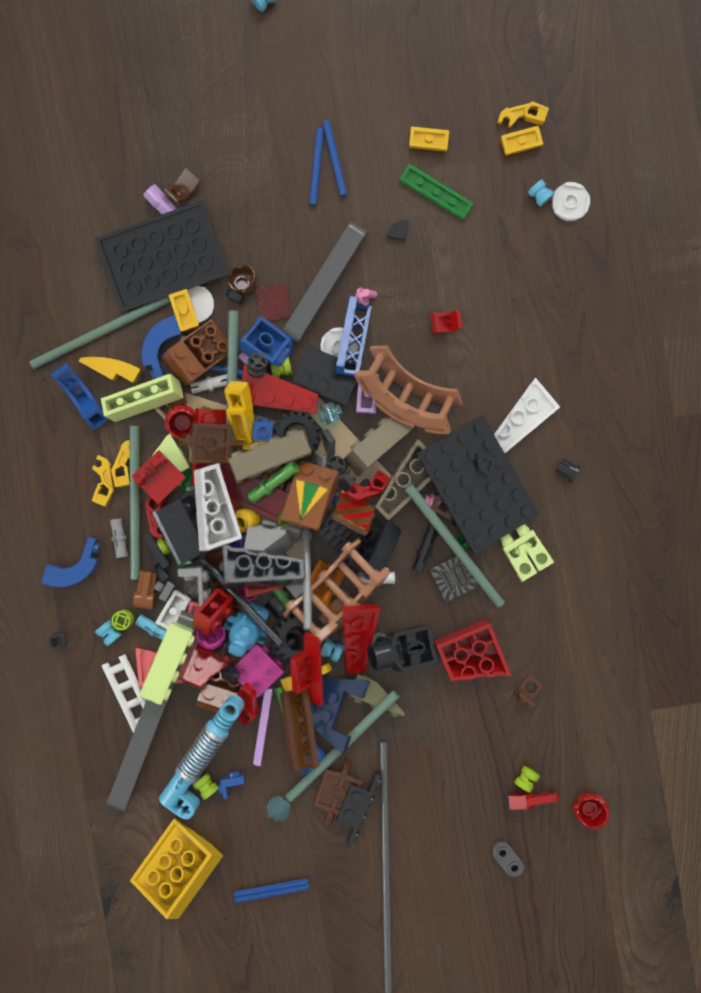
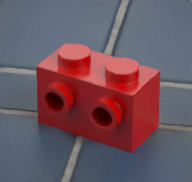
M217 588L194 613L193 627L207 636L213 631L216 632L221 626L223 619L229 618L232 614L234 597Z

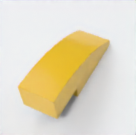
M85 357L79 360V362L115 382L119 376H122L137 384L144 372L131 364L110 358Z
M231 381L224 392L229 405L226 414L234 439L244 443H253L254 413L248 382Z

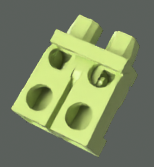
M526 524L515 529L520 536L519 538L513 540L509 533L500 539L503 545V552L522 582L536 574L537 571H541L554 563L535 532L530 530Z

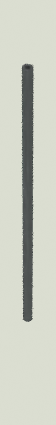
M380 741L385 993H391L387 741Z

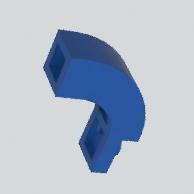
M176 316L157 323L144 340L142 362L146 369H153L150 370L153 380L165 376L160 360L164 346L170 341L184 336L183 332L180 331Z
M67 363L51 373L52 378L67 393L79 410L83 420L93 430L109 420L104 416L103 407L92 391Z
M88 537L82 557L75 566L65 568L55 564H47L41 583L54 587H66L78 584L91 576L101 560L94 557V554L97 555L100 549L99 538Z

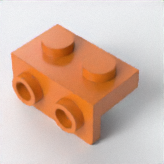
M319 560L311 574V586L318 580L317 576L323 570L327 571L332 565ZM337 569L330 578L339 586L345 574ZM324 583L314 592L328 607L334 596L333 591Z

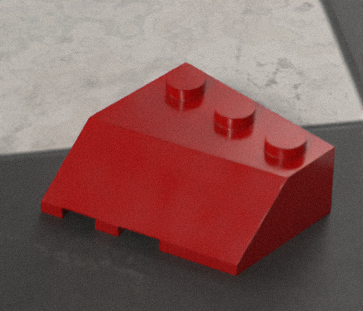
M487 619L434 640V644L451 681L478 677L489 678L501 675L512 676L492 626Z

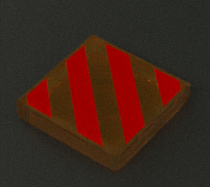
M341 490L331 518L366 536L376 508L364 501L352 503L345 498L347 492Z

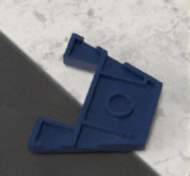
M322 678L323 704L319 706L310 701L313 727L343 754L347 751L351 736L334 728L345 695L348 692L360 698H365L370 681Z

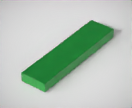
M408 164L399 179V182L464 221L474 205L473 202L411 164Z

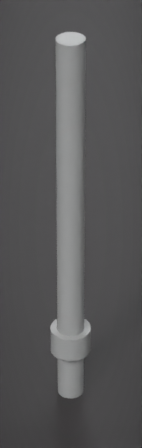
M302 527L300 534L301 541H303L305 578L303 581L304 630H311L310 541H312V532L309 528Z

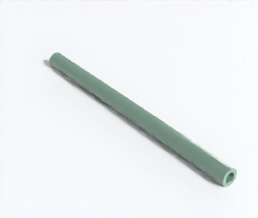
M167 296L145 304L29 361L33 369L45 365L171 303Z
M229 311L227 386L231 381L237 382L239 311ZM226 414V424H229V425H230L229 420H228V417H227V414ZM231 429V438H232V441H235L234 436H233V432H232V429ZM235 448L231 449L229 456L235 453Z
M130 426V579L138 580L140 576V486L131 477L139 469V426Z
M413 484L407 486L405 491L496 607H501L505 601Z
M394 690L348 734L351 736L348 747L400 698ZM334 747L319 762V767H315L285 795L286 798L293 802L342 753Z

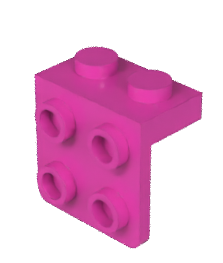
M257 643L234 666L241 673L238 681L242 685L246 682L251 685L257 693L256 697H259L285 671L283 667L285 664L282 660L274 658L270 654L271 649L266 644Z

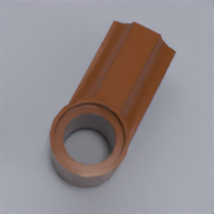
M140 571L138 589L135 591L133 607L153 610L156 599L154 586L156 585L158 573Z

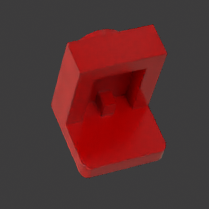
M460 310L430 315L433 334L449 333L462 329Z

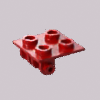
M160 450L131 476L134 482L141 486L157 504L186 478Z

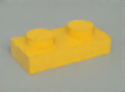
M539 126L501 136L505 156L543 146Z
M411 127L409 148L447 152L449 130Z
M185 289L170 294L169 298L180 331L185 332L200 327L188 290Z

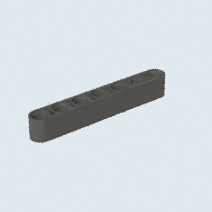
M352 221L345 229L282 331L297 343L301 341L368 233V231Z

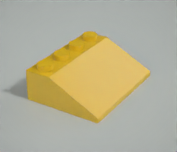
M174 818L130 879V882L166 919H179L223 855L211 843L177 818Z

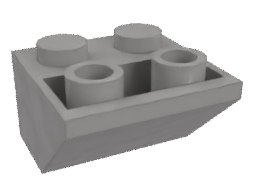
M255 525L247 529L244 549L248 551H260L277 556L282 555L293 547V541L284 528L273 527V529H268L261 525Z

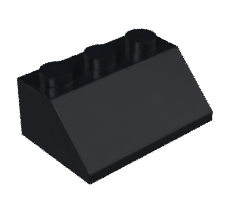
M308 346L298 367L293 384L347 405L357 380L354 376L336 373L338 357ZM347 362L344 369L356 371V364Z
M191 496L180 499L153 512L178 565L210 551H199L196 503Z
M374 517L360 518L355 531L359 536L357 539L361 542L355 550L375 571L378 570L380 572L387 566L402 530L386 519ZM370 523L369 529L358 526V524ZM351 556L345 560V564L357 576L370 580V576Z

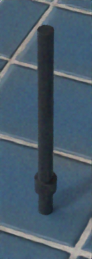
M205 557L201 563L210 572L209 575L224 587L223 572ZM235 588L226 589L278 647L284 643L279 635Z

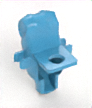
M254 601L248 602L267 621L270 611L265 606L259 605ZM244 609L239 610L237 617L230 615L227 618L228 622L224 624V628L230 631L229 653L242 657L245 655L246 650L250 651L256 642L265 644L266 639L264 637H268V635Z

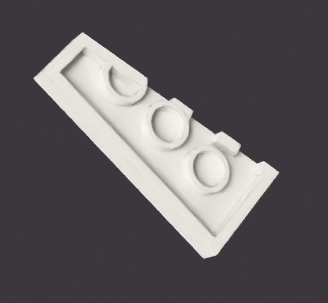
M534 378L494 433L504 453L560 408L536 378Z

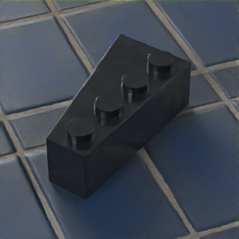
M227 545L222 547L224 589L303 584L305 579L303 559L281 555L275 556L260 551L253 552L244 548H232Z

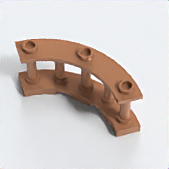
M388 345L371 346L369 349L375 359L369 370L357 371L355 374V378L366 395L369 394L375 400L374 404L383 412L407 426L425 428V431L430 433L449 434L451 427L447 414L451 406L463 405L458 389L438 387L424 382L402 367L393 356ZM379 367L387 374L383 383L376 374ZM392 381L404 388L399 399L388 390ZM410 393L423 398L419 409L406 404ZM430 402L443 404L439 414L426 412Z
M359 539L353 543L348 542L342 548L343 553L327 571L323 570L317 576L318 580L311 586V601L328 618L329 622L323 629L317 628L312 622V629L309 631L312 635L319 637L321 643L332 634V631L338 626L337 623L343 624L342 611L338 615L334 614L314 592L325 583L344 603L343 606L362 605L373 594L372 591L376 586L379 587L391 573L386 567L380 572L378 570L375 571L355 550L361 542ZM349 556L370 576L368 584H364L345 564V560ZM338 568L358 588L359 594L354 599L349 598L330 578ZM303 595L296 601L292 599L286 604V610L282 615L284 618L293 612L304 624V613L299 609V606L303 603Z

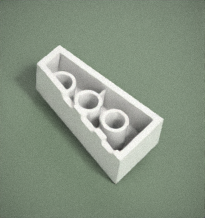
M219 463L194 470L199 551H207L242 539Z

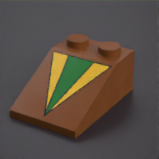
M301 461L299 472L294 476L281 520L319 531L339 485L338 471Z

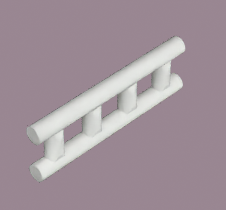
M126 654L119 657L121 663L110 667L107 662L101 666L134 733L139 718L135 719L131 708L139 704L144 708L147 699L139 696L142 688L139 687V681ZM125 670L129 680L118 684L114 674ZM133 687L137 697L127 702L122 691Z

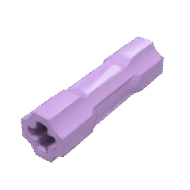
M155 184L144 193V197L161 214L177 209Z

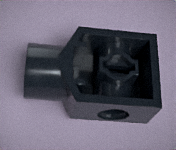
M420 625L387 633L385 641L372 643L367 647L369 663L374 671L392 667L394 671L404 672L438 663L430 625Z

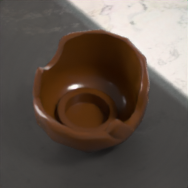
M248 264L234 267L228 276L230 289L240 295L248 294L256 287V273L253 267Z

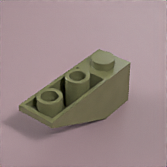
M357 673L355 680L370 681L365 698H360L350 693V697H353L352 701L363 704V702L369 703L373 709L389 695L375 678L362 673ZM396 701L387 709L389 711L388 714L394 717L405 715L404 710Z

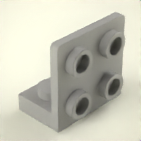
M204 565L181 567L178 569V577H184V580H195L198 578L200 607L212 594V589H209L208 581H211L210 572Z

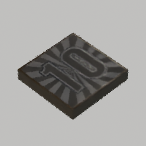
M456 555L428 568L445 603L480 587Z

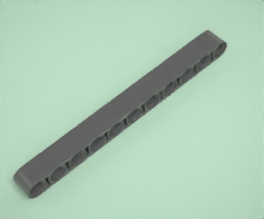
M181 610L177 623L194 629V631L196 629L193 627L194 614ZM181 664L178 665L176 671L179 672ZM173 682L170 683V686H169L168 689H171V690H172V688H173V686H174V683H173ZM146 700L106 803L107 806L125 811L167 704L166 700H163L161 705Z

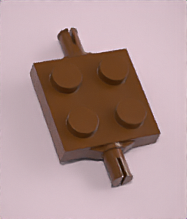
M191 422L190 437L177 439L179 441L177 442L178 446H189V462L229 464L228 459L231 449L243 448V441H232L231 425Z
M347 760L344 761L342 771L327 768L324 772L314 806L322 808L327 812L324 821L326 825L328 823L331 826L334 816L338 815L351 783L361 787L362 779L349 774L352 765L350 761L349 763Z

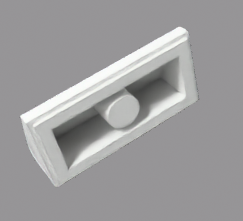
M174 589L155 623L167 630L172 620L177 622L181 610L185 611L191 598Z

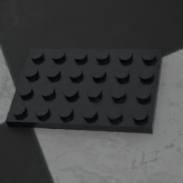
M204 200L95 238L121 312L230 275Z
M483 414L416 453L473 554H477L539 515ZM477 453L497 459L491 478L483 475L476 464Z

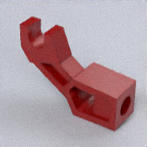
M378 470L366 487L353 484L349 490L353 491L354 494L348 491L345 498L352 503H360L376 496L379 497L390 477Z
M149 496L145 503L149 531L154 538L163 541L165 537L159 534L161 529L153 512L165 507L169 497L166 496L159 503L157 509L154 510L153 504L155 501Z
M247 682L237 693L244 702V708L236 720L245 727L260 711L257 705V693Z
M544 791L533 795L532 792H512L508 796L510 809L528 810L535 807V805L553 803L560 799L559 791L553 793Z

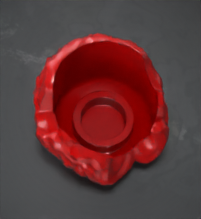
M178 404L170 408L165 415V429L176 439L184 438L191 434V422L195 423V411L192 407Z
M592 793L580 794L577 803L573 805V812L582 826L592 830L600 829L609 820V806L600 795Z

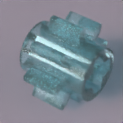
M332 401L320 406L321 412L318 415L321 422L326 421L327 425L340 420L339 415L342 414L339 404L334 405Z
M274 797L269 801L266 811L269 818L274 817L275 821H283L288 817L291 806L288 800L284 801L282 797Z

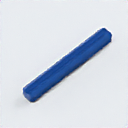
M305 878L235 891L234 900L236 903L305 891L310 887L309 881Z

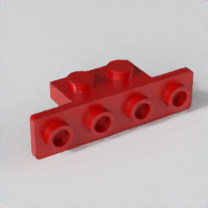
M306 632L304 634V651L290 658L292 692L299 694L308 688L309 700L321 706L323 704L321 640L319 637Z

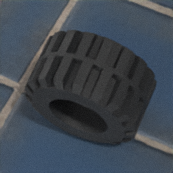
M291 411L288 414L285 413L276 421L277 423L273 427L272 438L277 436L280 439L284 438L287 429L292 425L298 424L305 427L308 432L307 442L311 450V455L309 456H312L318 449L321 442V431L316 420L309 414L302 411Z
M329 508L319 531L311 529L340 554L343 553L342 548L348 542L353 543L359 537L356 531Z
M295 615L280 620L273 627V630L284 643L278 647L272 640L269 641V644L273 647L271 649L272 653H276L275 657L281 659L285 664L289 663V665H291L290 658L304 651V646L300 651L290 649L286 643L287 632L290 629H297L303 636L306 632L312 634L309 630H304V624Z

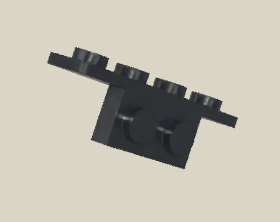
M377 770L373 774L368 789L351 783L336 818L338 822L351 826L346 839L347 846L351 847L353 842L356 843L360 833L358 831L359 826L364 824L367 817L366 809L368 806L371 807L373 803V792L381 784L382 778H380V773Z

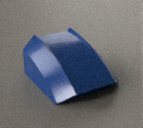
M260 316L249 332L240 340L238 349L249 356L254 353L263 354L267 358V364L281 366L292 352L293 340Z

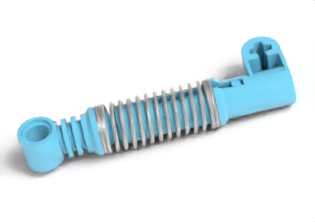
M237 695L229 696L221 705L214 718L205 724L198 737L177 765L176 773L159 796L161 804L182 819L191 818L200 805L199 798L188 788L199 779L220 748V745L226 740L228 730L244 708L243 700ZM229 705H232L235 710H231Z

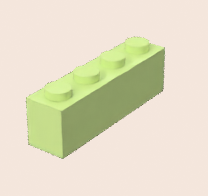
M168 374L101 398L104 416L117 422L184 397L180 380Z
M173 620L171 621L141 689L140 697L161 705L163 700H168L172 691L168 688L171 682L175 683L179 672L176 670L178 665H183L187 654L184 651L187 646L191 647L195 638L192 635L194 629Z

